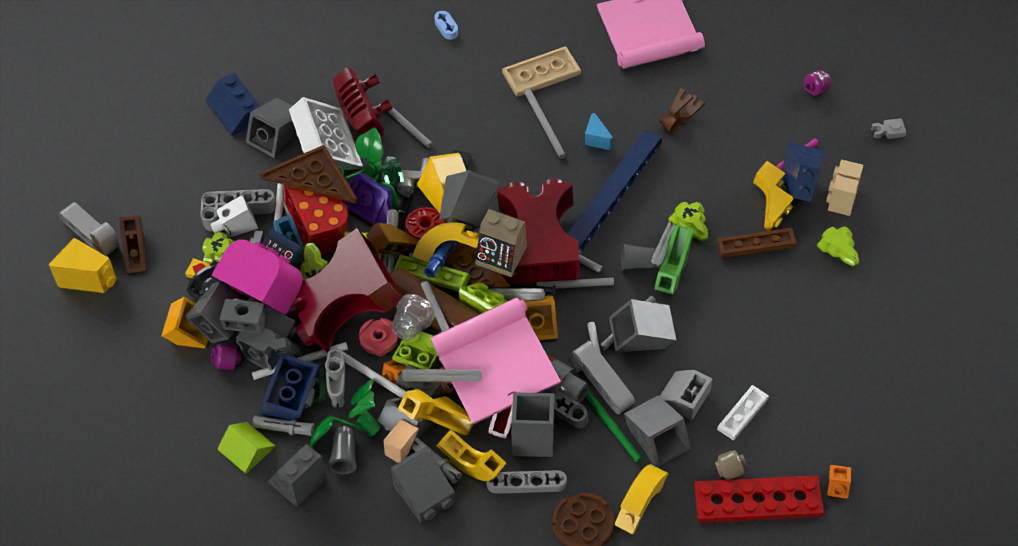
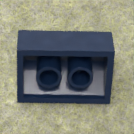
M234 72L219 79L205 99L232 136L248 128L250 112L261 107Z
M281 354L261 404V415L283 420L300 418L319 365Z

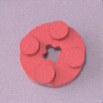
M385 318L367 321L359 332L362 348L366 352L378 357H383L386 353L392 351L399 340L395 324ZM383 334L381 339L375 338V335Z

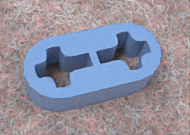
M437 12L434 17L435 25L444 38L455 39L458 36L457 24L448 12Z

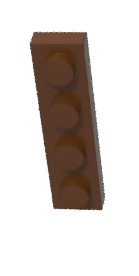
M792 228L718 238L717 244L721 258L793 248L796 247V240Z

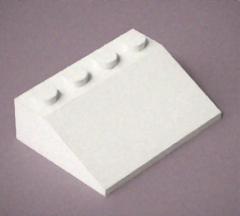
M302 97L289 109L304 153L325 145L336 165L343 170L361 169L363 167L341 108Z

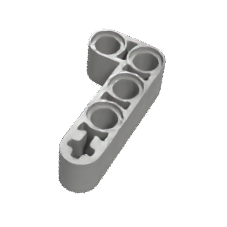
M268 189L207 192L201 198L200 215L203 226L207 231H213L210 223L219 220L217 210L242 195L253 214L272 213L276 207L274 193Z
M73 202L59 213L62 221L101 254L108 256L120 246L114 229L107 222L102 225L98 223L77 203Z
M587 341L568 357L569 365L577 373L581 370L584 372L616 414H621L635 403L631 392L592 342Z

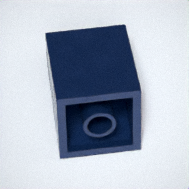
M788 142L782 171L785 173L783 181H785L784 183L793 198L812 201L825 150Z

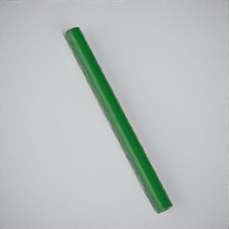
M588 389L585 397L634 461L636 463L640 462L643 457Z

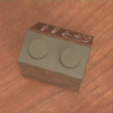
M489 209L480 225L475 263L478 266L512 277L527 248L525 222Z

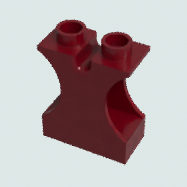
M559 179L547 180L540 186L541 193L537 196H532L529 193V187L521 182H512L504 188H497L499 212L524 221L527 248L514 271L516 274L512 275V277L503 275L506 281L511 284H532L549 281L581 280L578 240L569 236L559 225L563 214L574 206L573 183H564Z
M356 228L338 241L332 260L321 272L309 279L302 280L301 289L288 313L294 319L299 316L302 322L295 327L301 340L308 347L316 342L328 353L331 350L336 333L347 320L366 311L386 313L404 301V298L379 254L376 253L370 241Z

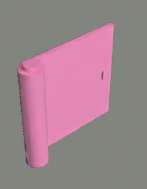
M611 0L597 4L600 16L616 51L618 65L622 66L623 69L705 48L703 35L701 32L696 33L682 0Z
M518 297L430 338L445 369L481 370V381H451L472 424L513 406V392L541 393L561 383L526 318V304L523 299L519 300Z

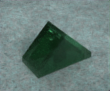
M400 158L381 161L385 182L393 184L404 181Z

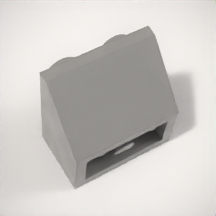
M696 370L676 371L660 397L677 413L692 421L711 391L712 378Z

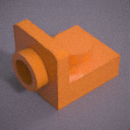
M394 360L384 363L382 377L397 385V378L407 365Z
M830 465L827 495L848 498L851 484V467Z

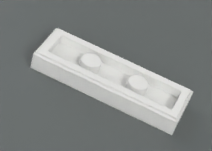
M752 385L718 425L717 430L735 440L766 403L769 395Z

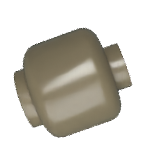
M735 450L719 455L718 461L715 462L720 478L724 477L726 480L742 476L744 474L743 467L747 466L743 454L739 455Z

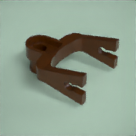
M680 88L669 110L671 116L664 113L660 117L659 122L665 126L666 130L673 133L682 122H687L706 102L700 100L694 106V103L699 98L694 93L693 95L688 93L685 99L681 100L686 91ZM686 104H688L686 110L683 113H679L680 110Z

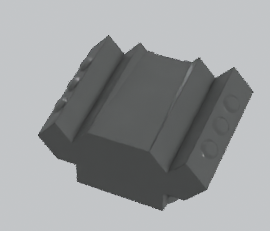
M266 327L263 328L262 334L239 331L236 337V342L240 346V352L244 358L262 368L269 367L270 371L277 365L281 354L294 358L302 356V350L299 345Z

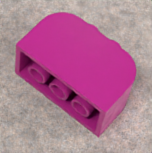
M237 240L229 245L213 271L212 276L235 290L286 315L301 289V272L289 264L291 260L282 255L278 257L279 253L271 248L265 250L266 246L257 241L253 244L247 240Z

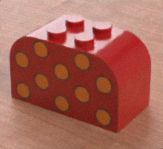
M284 185V203L289 215L291 214L304 248L307 243L314 242L320 250L321 256L336 252L338 241L347 232L348 207L346 202Z

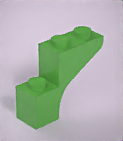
M675 225L664 262L658 271L655 290L673 294L676 291L681 271L686 266L695 229Z

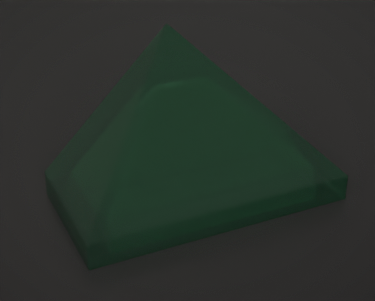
M324 364L319 366L315 376L316 382L313 386L315 392L311 407L316 406L329 397Z

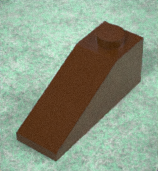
M139 215L119 217L127 274L147 271L141 217Z
M385 223L373 225L366 234L376 253L409 256L410 253L414 252L419 242L413 236L391 224Z

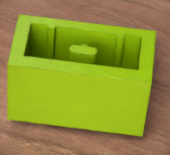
M479 282L459 290L460 302L480 314L508 302L502 294L492 292L488 289L487 285Z
M409 327L392 357V360L405 365L409 364L416 369H437L441 363L430 339L433 335Z

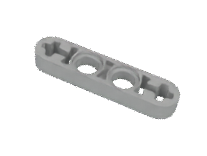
M558 470L499 472L495 478L486 481L487 489L492 493L559 492L565 489L567 477L564 472ZM515 478H519L522 484L513 486L510 482ZM534 478H540L543 482L541 485L536 486L531 481ZM546 478H549V485H546ZM555 478H559L560 484H556ZM494 480H498V486H494Z

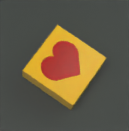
M193 258L185 275L192 279L197 272L211 264Z

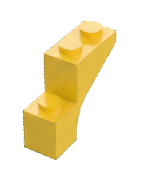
M768 161L757 172L753 183L766 196L764 228L767 231H771L774 226L777 228L781 224L784 214L788 215L793 208L791 204L794 198L781 189L785 182L783 181L785 173Z
M420 389L407 391L398 407V410L413 420H430L462 435H468L473 426L466 410L446 396L433 399Z

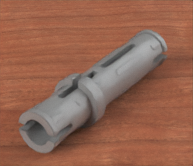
M255 415L252 421L253 428L288 432L289 435L302 434L312 436L314 432V423L297 422L296 419H291L290 421Z
M416 437L414 439L416 443H413L410 449L417 452L426 446L444 476L453 484L458 482L455 477L460 479L462 473L452 467L446 458L442 459Z

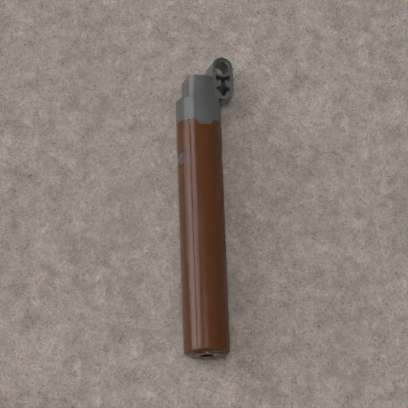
M402 267L392 271L390 275L404 298V301L396 306L441 333L442 330L421 286V283L425 281ZM429 284L449 329L480 315L479 312ZM546 353L561 383L541 393L554 394V412L557 417L576 428L585 427L589 422L586 408L581 403L588 393L587 383L575 376L576 370ZM577 414L584 415L581 419L574 418Z

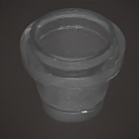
M413 294L404 295L397 303V312L391 328L399 338L412 340L424 328L432 324L435 319L434 309L421 296Z

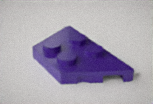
M363 174L356 175L348 184L357 197L358 202L351 203L344 200L342 202H346L348 210L373 225L377 223L386 224L387 212L391 210V190Z

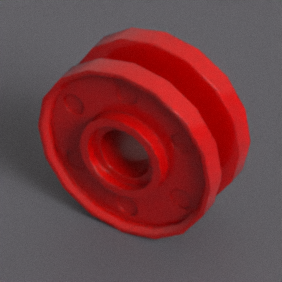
M429 207L416 209L407 217V234L420 240L429 230L445 223V221L439 219L440 213L436 209Z

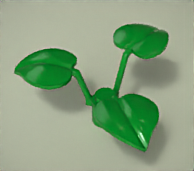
M373 128L360 135L355 143L357 154L361 158H367L368 164H366L365 169L344 177L346 180L366 173L369 177H375V182L381 177L380 173L385 168L384 163L381 161L383 145L377 129ZM338 167L344 176L343 169L341 167ZM379 182L380 185L391 190V210L398 211L399 207L394 188L387 182Z
M370 379L361 386L350 401L352 406L356 403L357 405L351 410L348 417L351 419L360 414L361 416L357 420L359 425L357 426L336 417L332 418L331 415L328 416L313 432L310 441L312 449L314 443L330 429L334 422L352 427L359 432L363 430L370 437L377 433L381 424L367 411L375 407L374 393L370 391L374 379Z

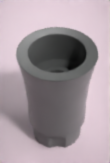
M623 243L621 253L622 270L661 267L662 264L657 266L651 262L656 250L654 247H640Z
M338 427L333 437L328 468L335 474L347 475L355 472L357 469L355 437L351 427Z

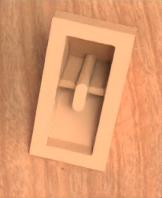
M401 419L384 439L385 455L397 463L406 459L419 428Z

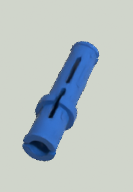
M449 240L443 242L437 253L430 258V263L424 270L427 277L434 278L439 269L443 268L446 258L457 244V241Z

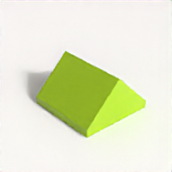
M248 422L229 425L217 449L241 471L247 474L275 448V445Z

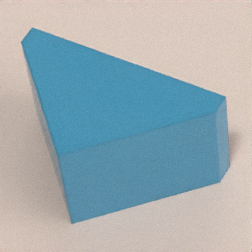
M595 113L591 114L585 132V145L611 150L613 149L612 135Z
M291 214L273 221L276 232L298 244L304 250Z

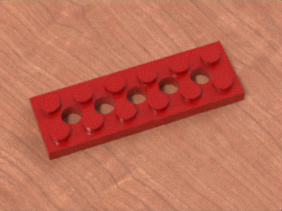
M818 476L694 481L698 522L823 517L824 515ZM801 493L805 496V499L802 501L797 500L794 495ZM776 494H780L785 498V500L779 502L776 501L773 496ZM760 495L764 498V501L760 503L755 502L753 497ZM739 496L743 499V502L735 503L732 498ZM714 497H718L723 502L717 505L714 504L711 501V499Z

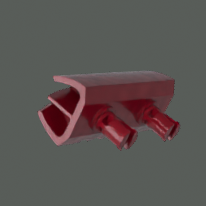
M345 68L333 79L335 92L344 115L359 136L373 128H376L379 135L383 136L384 129L378 118H380L381 114L392 110L393 107L388 99L377 106H373L366 94L369 88L380 84L377 75L374 73L364 81H361L353 69Z

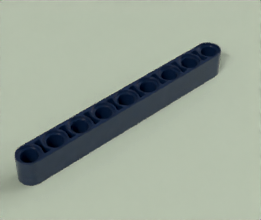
M645 130L567 234L578 240L579 254L584 251L658 151L662 143V137Z

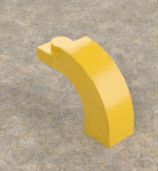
M458 222L443 223L429 230L419 240L412 257L430 263V258L436 254L441 243L454 240L477 248L479 237H477L478 234L475 232H464L466 224Z
M449 430L436 445L451 459L450 463L465 474L481 481H490L495 478L506 464L492 449L486 453L479 452L470 447L452 430Z
M651 464L647 465L639 473L620 506L621 510L616 519L615 526L634 534L648 504L655 494L661 491L669 473Z

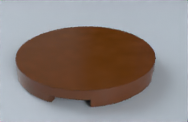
M580 492V494L563 498L555 507L552 515L553 532L558 541L564 546H604L614 532L615 517L611 508L603 498L592 493Z

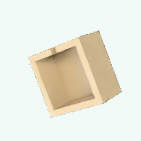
M841 159L840 166H835L833 180H831L828 190L830 192L826 200L829 203L828 211L850 216L863 170L862 164Z

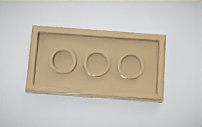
M565 46L502 68V73L515 96L519 97L524 95L527 89H531L533 92L581 74V69Z

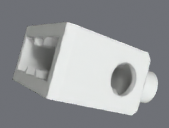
M243 195L220 207L217 210L219 220L210 223L214 233L225 229L229 237L258 229L254 215Z

